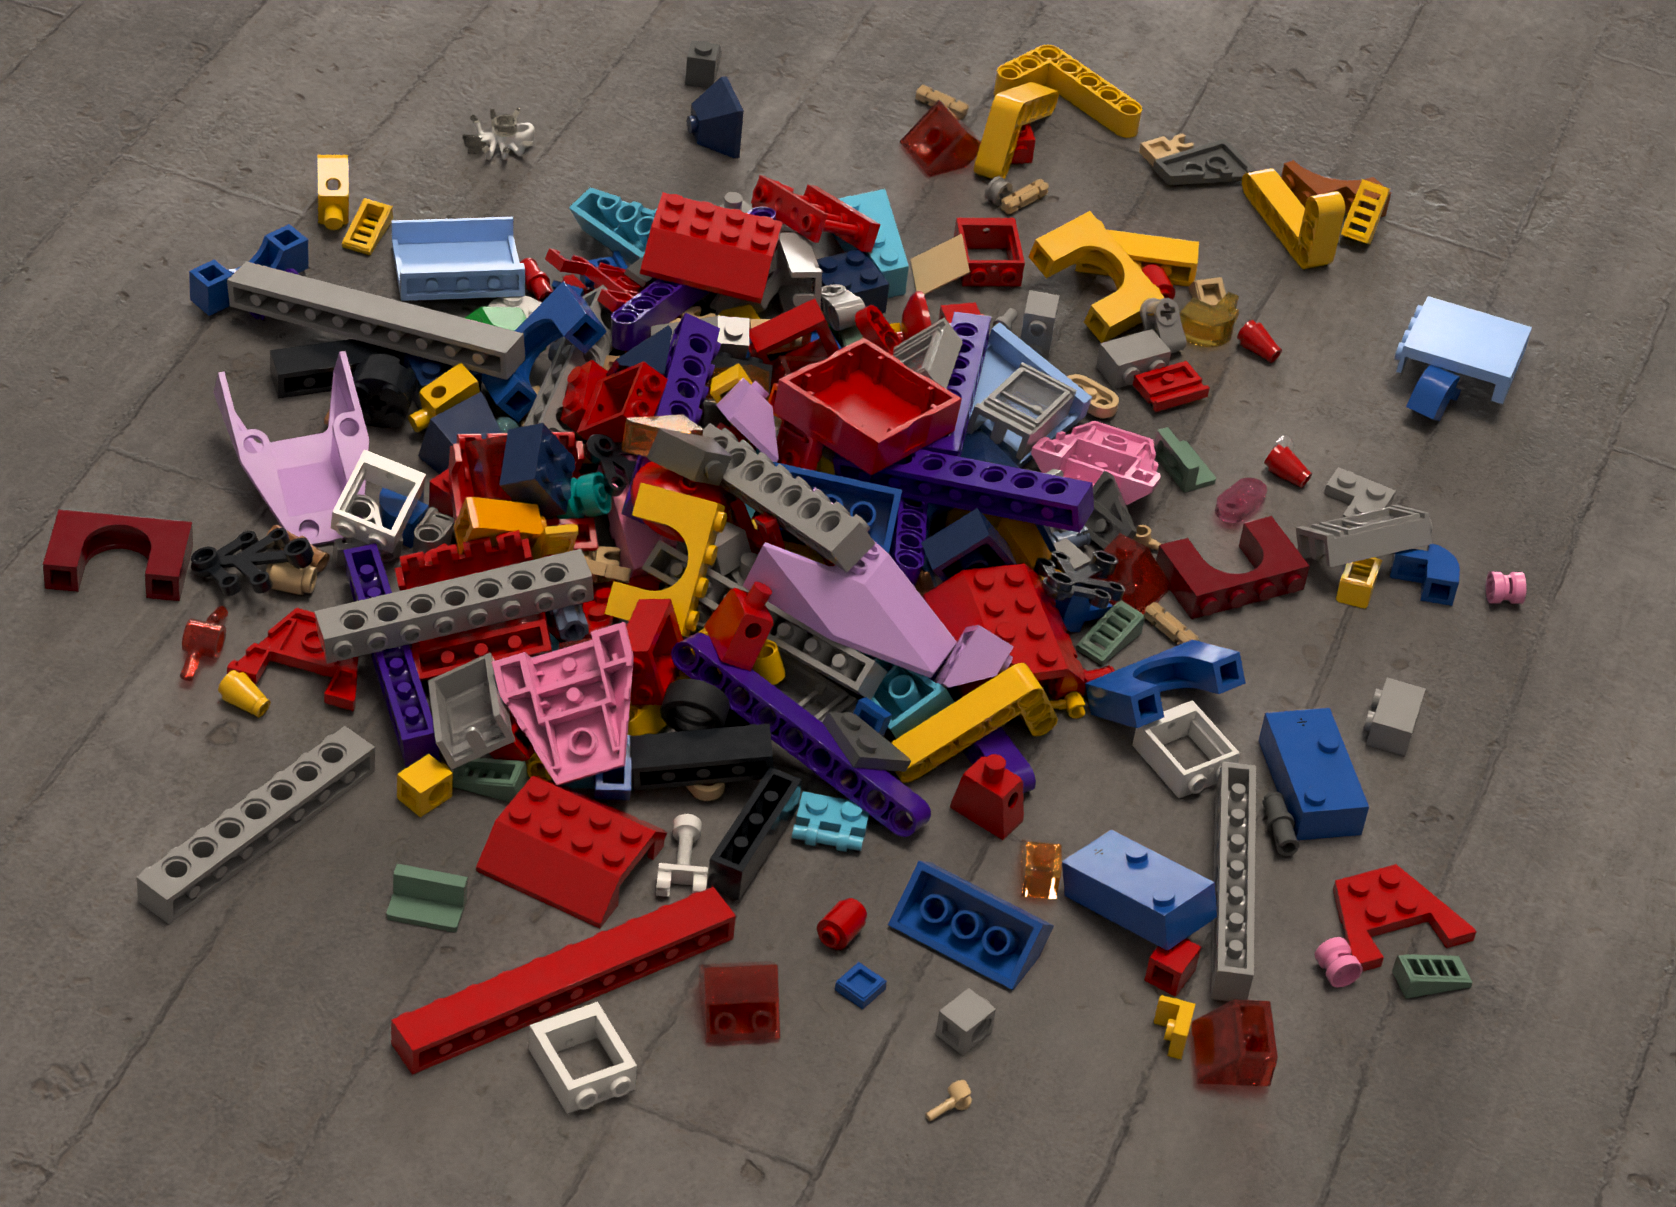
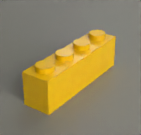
M1107 230L1141 269L1147 265L1155 264L1165 270L1173 285L1189 287L1195 280L1199 242ZM1087 263L1076 264L1075 271L1110 276L1106 271L1095 265Z

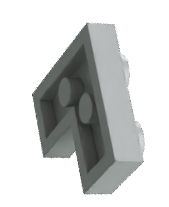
M1338 467L1326 484L1324 494L1350 504L1343 514V517L1389 507L1394 500L1396 490Z

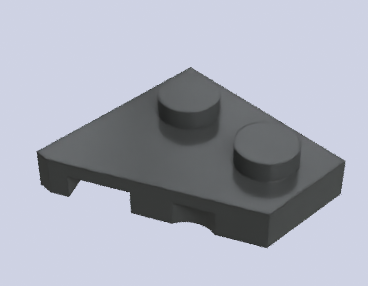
M1104 471L1093 486L1094 510L1085 523L1088 530L1084 533H1090L1093 541L1119 559L1136 536L1137 530L1114 476Z
M828 712L822 722L853 768L905 772L911 763L909 757L856 714L850 712Z

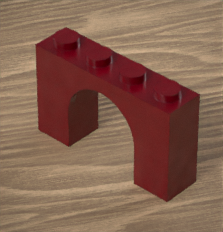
M58 509L43 562L45 589L79 592L85 567L91 558L111 549H128L138 552L148 559L145 571L146 598L180 601L193 549L192 522Z
M1269 516L1243 524L1239 548L1255 568L1250 572L1234 574L1215 569L1202 558L1188 538L1160 544L1155 570L1192 620L1304 590L1310 566L1274 518Z

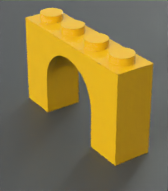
M1091 211L1035 239L1028 256L1046 278L1079 263L1095 265L1111 276L1117 291L1092 304L1084 320L1086 326L1101 343L1107 342L1142 322L1140 308L1145 300L1148 298L1159 300L1164 298L1159 288L1142 272L1141 267L1129 257L1122 245L1105 229L1104 224ZM1148 313V315L1154 316V313Z
M641 483L632 516L672 527L679 532L688 550L687 567L682 577L674 585L659 591L644 590L613 581L605 614L629 621L639 599H671L682 636L689 637L690 631H695L699 622L700 613L696 611L699 599L705 597L708 589L709 580L705 578L708 566H712L717 557L718 546H715L718 532L722 533L726 524L727 513H724L725 506Z

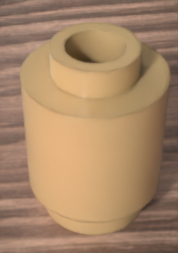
M289 562L268 564L266 572L269 573L273 582L271 589L303 595L304 593L311 594L314 590L317 580V567L309 565L298 569L289 564Z

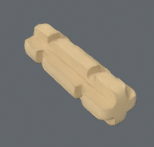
M921 85L916 91L915 98L917 101L924 104L929 102V106L947 114L951 112L953 117L963 119L968 113V104L960 100L955 102V98L937 90L932 92L933 89L926 85Z
M1038 179L1011 195L1004 197L1001 200V210H1004L1007 214H1012L1018 209L1036 201L1038 198L1048 194V183Z
M1153 602L1145 608L1144 617L1152 624L1157 623L1155 627L1173 642L1178 641L1177 645L1190 640H1199L1198 636L1188 629L1186 631L1187 627L1167 611L1164 613L1165 609L1158 603Z

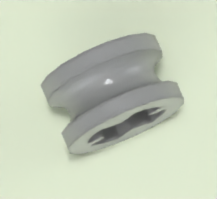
M997 176L987 185L985 198L993 201L995 205L1001 206V200L1012 194L1013 185L1008 181L1005 182L1002 177Z

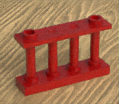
M760 175L757 185L753 190L751 204L756 207L774 209L777 220L812 242L819 243L822 232L835 234L863 252L872 253L881 224L818 186L807 184L804 195H798L790 192L766 176Z

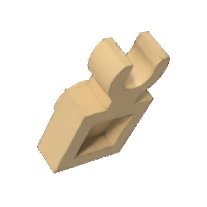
M1184 134L1175 135L1173 140H1168L1163 136L1142 142L1139 153L1153 166L1154 160L1192 149L1194 144L1192 142L1184 144Z
M586 559L594 583H597L598 577L629 583L630 568Z

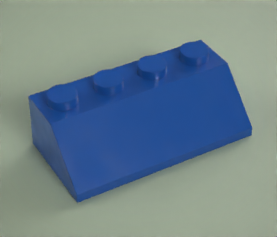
M920 860L888 923L889 926L1012 990L1016 988L1038 960L1054 925L931 862Z

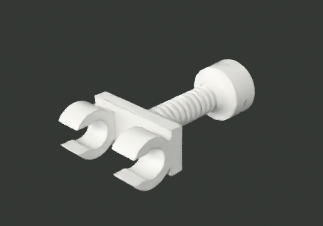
M682 814L674 819L672 833L673 837L679 841L677 863H659L656 896L669 897L670 884L692 885V893L706 890L708 867L691 866L693 842L697 841L701 836L702 823L697 816Z

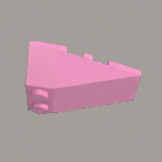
M1091 421L1073 427L1072 433L1068 435L1063 431L1058 432L1053 440L1043 437L1039 439L1031 450V455L1042 473H1047L1052 469L1062 470L1063 477L1092 482L1093 486L1104 471L1111 473L1117 482L1126 505L1152 493L1161 478L1160 473H1157L1158 462L1155 461L1156 452L1153 439L1098 421Z
M625 622L592 631V640L532 658L523 652L492 662L500 697L512 712L519 727L526 734L534 747L533 749L558 786L625 766L634 659Z

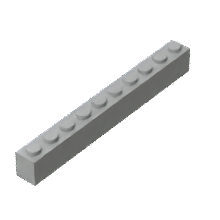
M247 261L227 280L230 307L453 366L462 363L468 370L506 380L525 361L524 333Z

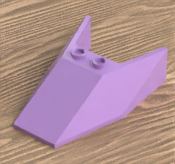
M346 351L339 352L333 371L328 429L320 434L270 442L266 434L260 430H247L234 410L225 371L218 372L214 396L240 465L281 527L298 537H306L313 546L333 543L335 539L342 538V541L346 540L345 537L338 534L335 530L330 529L332 512L363 451H368L369 436ZM253 438H257L261 443L256 442ZM364 480L357 495H365L366 480ZM356 515V517L363 519L362 515Z
M765 542L743 584V587L748 590L751 589L754 582H761L767 585L772 590V594L768 599L769 603L826 638L929 678L934 675L957 643L896 562L877 543L848 572H845L836 565L827 566Z

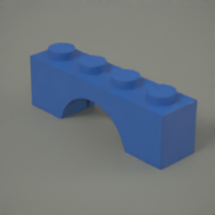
M288 224L265 235L259 250L248 262L282 271L292 268L300 273L309 268L308 239ZM214 259L190 270V300L208 316L229 307L227 280L240 267L226 269Z

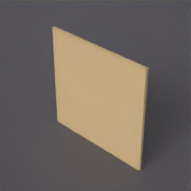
M962 234L911 258L916 291H922L924 295L970 273Z

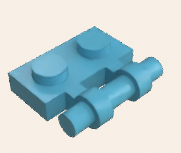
M803 791L796 816V824L793 827L792 838L804 840L806 845L816 846V843L836 846L838 851L847 852V849L861 851L869 814L851 800Z

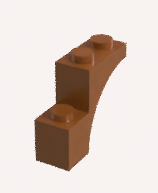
M1294 160L1284 163L1281 175L1282 180L1304 208L1308 197L1338 191L1344 198L1345 213L1347 215L1362 181L1338 180L1324 177L1303 168ZM1374 177L1364 179L1366 181L1383 186ZM1369 190L1365 191V196L1379 200L1380 194ZM1389 192L1381 217L1387 214L1391 192ZM1364 201L1360 205L1372 211L1376 208V205ZM1357 213L1356 218L1370 222L1371 216Z

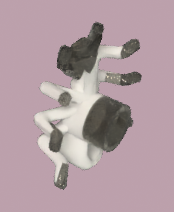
M516 108L512 115L501 114L496 116L494 109H490L492 132H483L480 121L475 115H471L470 119L475 124L477 135L464 134L462 139L464 140V145L468 148V154H479L483 151L485 152L486 159L490 160L496 145H499L502 159L507 160L510 149L517 156H521L525 149L533 145L534 126L530 123L517 124L520 108Z

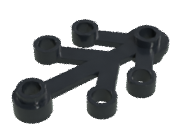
M594 434L586 442V456L593 464L601 467L605 480L604 489L609 495L618 497L623 493L626 486L629 488L636 461H629L622 455L638 456L643 436L639 437L636 442H614L606 435ZM614 466L623 471L624 477L616 474Z
M284 528L272 530L268 536L260 541L254 531H245L237 539L217 551L214 547L210 546L195 551L191 556V569L197 576L213 577L219 583L223 595L233 596L241 591L242 585L237 575L228 574L223 568L235 567L250 580L255 593H265L272 588L273 582L268 572L260 571L255 565L289 562L295 568L301 569L312 563L314 552L308 539L297 538L290 541L289 535ZM271 547L275 550L284 548L282 551L264 552ZM241 549L242 552L238 553L237 555H233Z
M1060 551L1052 552L1050 559L1037 558L1033 571L1039 576L1045 577L1041 585L1046 590V594L1055 600H1064L1074 595L1089 598L1088 601L1091 605L1105 609L1110 600L1121 601L1126 590L1123 585L1113 581L1106 582L1092 579L1094 577L1108 579L1109 575L1114 574L1118 559L1108 552L1094 551L1089 565L1078 571H1075L1071 565V558Z

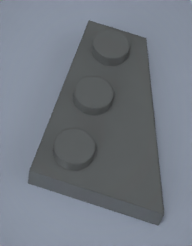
M1226 139L1156 159L1153 165V170L1168 185L1242 181L1245 173L1257 171Z

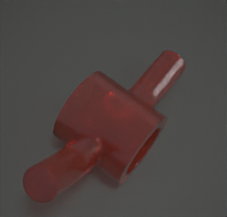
M217 607L206 621L191 618L187 622L182 638V650L188 652V655L180 673L181 679L189 682L193 681L202 656L218 659L221 655L226 639V627L220 625V623L228 616V611L225 607Z

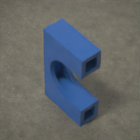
M563 281L515 330L516 332L524 333L525 361L508 380L482 373V382L495 403L519 422L531 410L537 397L536 392L530 385L529 375L539 354L549 344L562 337H565L581 352L586 354L607 331L586 301Z
M1190 640L1085 683L1091 715L1139 728L1164 717L1160 692L1177 688H1197L1221 694L1246 682L1239 651Z

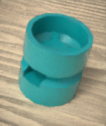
M595 472L582 475L578 479L573 477L571 479V498L568 500L567 513L557 517L559 519L585 518V516L591 518L609 513L612 508V496L604 489L605 480L603 474Z

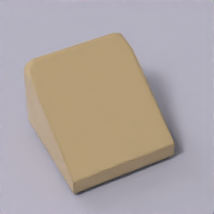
M1222 277L1196 280L1188 287L1189 293L1199 310L1227 307L1229 305Z

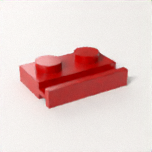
M1187 361L1134 375L1133 386L1148 404H1153L1155 412L1206 398L1210 389L1208 385L1204 386L1202 384V378Z

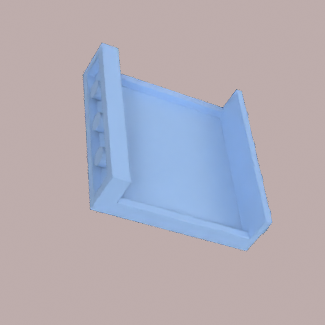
M513 217L391 221L392 252L401 301L525 296L524 263H519L513 237Z
M1428 296L1423 306H1417L1414 317L1410 320L1408 330H1405L1402 342L1398 345L1394 358L1399 361L1397 372H1402L1408 358L1496 384L1491 401L1503 404L1525 353L1532 327Z
M998 323L991 329L972 412L977 403L980 404L1023 362L1077 390L1068 416L1046 437L1053 440L1058 432H1067L1086 417L1092 396L1001 323ZM1018 393L1013 395L1032 406H1040L1042 411L1047 409ZM1011 400L1005 403L1034 419L1040 416L1033 414L1029 409ZM987 419L978 429H981L990 438L995 422ZM1007 429L1004 440L996 445L1021 469L1033 459L1030 451L1022 460L1015 458L1023 437Z

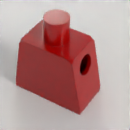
M754 582L749 592L738 588L730 589L704 625L721 662L749 671L753 668L774 621L765 605L772 594V590L767 585L761 582Z
M991 754L987 757L979 758L965 771L951 801L950 808L1004 840L1024 820L1023 781L1018 775L1005 768L1006 760L1002 756Z

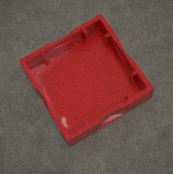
M862 338L834 352L823 361L809 364L779 379L773 412L862 470L873 475L955 431L962 398L930 378L913 371L893 355L869 340Z

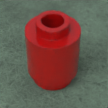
M1155 264L1143 267L1142 272L1159 288L1164 298L1174 299L1176 292L1165 270Z
M853 898L837 902L817 924V933L821 942L829 948L844 949L865 926L867 911L862 903Z

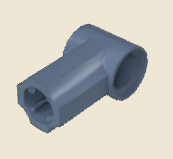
M583 603L548 611L549 616L554 617L561 639H565L569 643L582 641V638L589 633L588 623L583 611Z

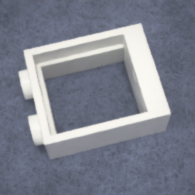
M364 450L332 512L330 529L335 530L343 537H353L368 545L376 543L378 550L393 553L423 492L426 474ZM364 480L407 497L391 530L348 513Z
M1193 700L1164 711V717L1136 728L1132 744L1179 799L1192 793L1197 794L1203 789L1217 784L1222 761L1238 763L1240 752ZM1189 735L1210 761L1185 770L1164 745Z
M598 1002L530 1025L529 1051L567 1114L580 1109H588L596 1103L613 1097H621L635 1090L637 1065ZM598 1038L614 1066L572 1080L556 1052Z

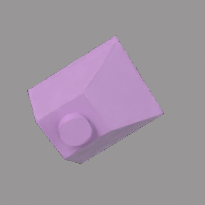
M743 377L716 406L757 449L766 454L773 462H777L779 458L773 407L765 399L769 393L756 380L750 384Z
M980 625L968 626L963 631L933 682L947 688L994 677L998 672L1002 673L1010 665L1013 656L1009 654L1013 646Z

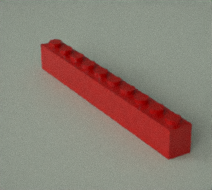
M714 887L692 893L680 901L670 905H663L651 913L638 918H632L622 925L607 931H600L593 937L576 944H569L559 951L544 957L535 958L523 966L510 971H504L494 978L479 984L470 985L460 992L445 998L436 999L431 1004L401 1014L391 1020V1045L411 1074H416L734 939L736 915Z

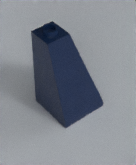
M479 392L430 419L418 456L438 474L449 468L450 446L457 444V434H481L482 445H486L487 433H502L484 395Z

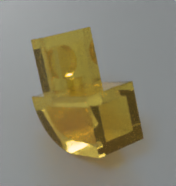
M1227 292L1215 307L1193 297L1179 313L1186 341L1202 347H1217L1228 343L1232 338L1234 324L1239 315V309H1237L1239 296Z

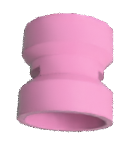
M1489 572L1486 579L1487 601L1499 604L1503 600H1508L1511 604H1523L1526 597V578L1524 573L1511 572L1509 575H1503L1501 572Z
M1342 937L1328 939L1315 952V959L1321 968L1326 969V977L1333 987L1348 986L1355 982L1363 972L1362 965L1356 956L1351 955V948Z

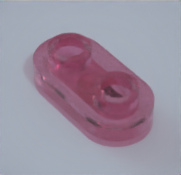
M1246 477L1240 479L1218 496L1215 514L1227 523L1241 522L1264 504L1267 494L1266 485L1256 478Z

